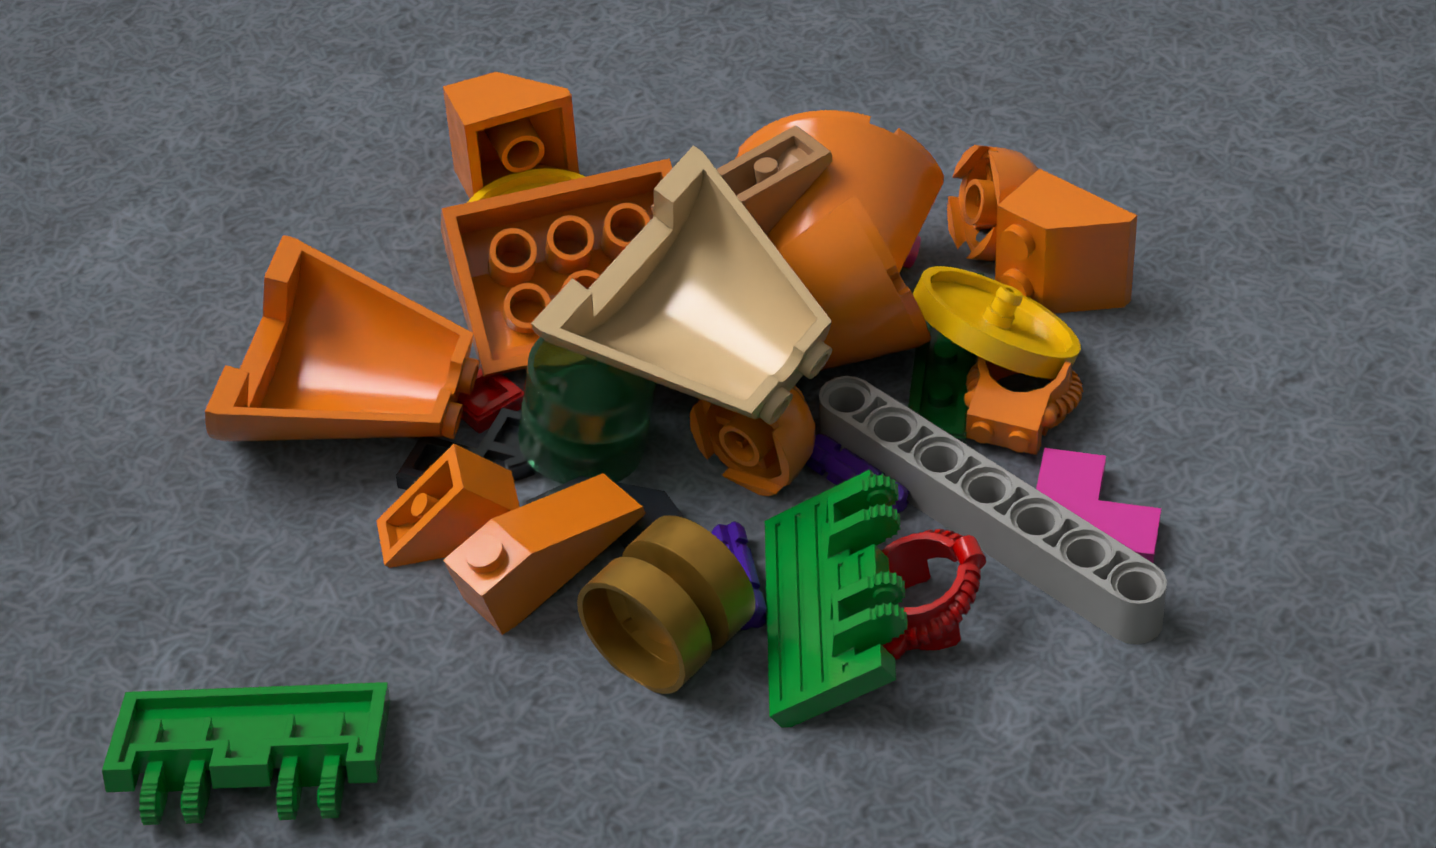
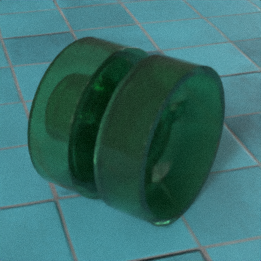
M540 337L531 348L527 363L524 398L518 429V442L523 456L540 474L561 484L579 476L592 478L602 473L613 482L623 480L634 472L643 458L657 383L550 344Z

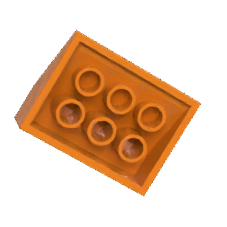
M670 158L441 208L442 238L468 329L474 333L472 342L477 358L480 360V368L484 378L582 356L546 342L533 331L531 323L572 278L588 289L653 218L651 205L654 204V188L672 169Z

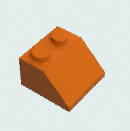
M492 72L443 86L454 171L469 199L489 183L516 172L548 168L567 170L579 174L572 95L568 88L500 72Z
M1039 168L997 205L995 280L1016 288L1024 296L1030 297L1054 314L1125 307L1131 301L1138 215Z

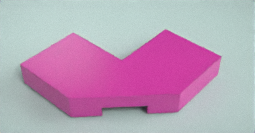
M1044 448L1036 489L1154 564L1161 508L1101 501L1100 496L1106 466L1105 455Z

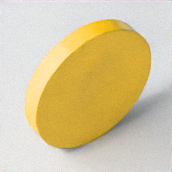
M930 267L922 273L913 292V296L924 319L933 328L967 351L1006 369L1029 376L1053 379L1057 377L1065 361L1072 362L1073 366L1081 350V344L1076 334L1053 312L1030 297L1024 296L1016 288L986 276L953 267Z

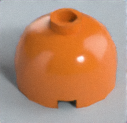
M974 145L963 153L956 165L952 178L962 179L959 189V197L948 196V230L957 249L965 241L967 242L971 253L966 257L967 259L996 261L997 205L1038 170L1033 161L1022 153L1006 148ZM993 228L981 242L976 240V236L981 229Z
M795 385L789 391L793 394L789 406L780 418L771 425L761 418L753 419L701 399L693 406L690 412V426L699 450L707 460L715 453L720 461L728 467L722 474L723 477L758 495L769 497L777 494L783 486L789 485L798 476L813 453L816 436L815 422L801 391Z

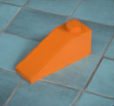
M602 473L492 518L448 555L443 562L463 599L503 635L522 622L641 519L646 512L642 505Z

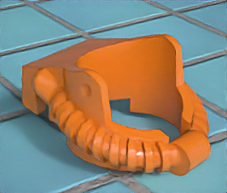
M978 356V362L971 367L966 380L968 392L964 395V402L969 408L966 418V438L973 439L979 443H989L1009 448L1015 452L1037 455L1041 447L1042 435H1046L1048 428L1051 429L1061 423L1066 415L1071 413L1081 401L1083 395L1082 382L1078 374L1072 370V362L1065 361L1056 378H1047L1050 383L1044 388L1029 392H1013L1000 386L997 381L1009 375L1022 373L1006 369Z

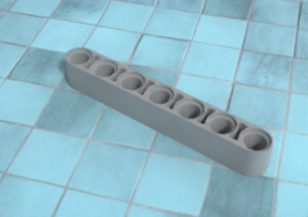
M842 376L826 382L821 388L819 394L820 434H826L841 444L840 452L843 448H847L885 473L884 476H890L905 486L909 491L907 500L911 505L955 533H959L962 536H974L984 553L1115 639L1129 644H1142L1155 639L1160 634L1163 627L1167 579L1164 572L1155 564L867 381L858 377Z

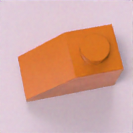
M453 444L376 520L384 565L392 568L446 558L492 518L519 508L512 471Z

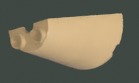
M694 145L654 188V217L597 280L586 289L572 278L531 323L533 331L550 344L753 419L761 418L769 425L777 421L789 406L793 394L789 391L802 375L808 379L816 376L828 361L833 350L824 343L831 327V319L707 156Z

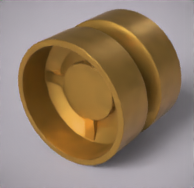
M669 515L655 520L625 548L622 557L612 560L580 590L577 606L582 625L590 640L601 655L616 670L653 692L669 694L680 689L709 660L712 651L721 648L751 619L755 611V595L744 568L722 541L710 531L689 519Z

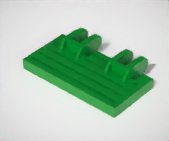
M867 470L765 520L769 717L781 728L793 727L896 680L895 657L882 645L891 642L894 637L899 638V635L904 634V630H907V612H904V608H900L899 604H897L899 602L902 603V598H905V581L902 580V576H897L896 572L890 573L889 558L877 547V545L886 542L887 538L892 539L893 535H898L897 531L901 530L900 513H897V509L892 508V505H896L895 501L898 500V484H895V479H891L890 476L886 477L883 474L877 476L871 470Z
M388 682L125 692L102 768L105 791L133 792L135 791L139 774L145 773L139 801L140 818L143 825L160 824L168 792L183 791L181 794V812L186 824L203 823L209 801L211 781L213 789L271 786L274 768H280L276 789V806L279 820L296 819L297 811L300 808L302 787L320 786L317 791V804L321 811L322 819L339 818L344 793L345 765L349 784L378 782L389 715L390 697Z

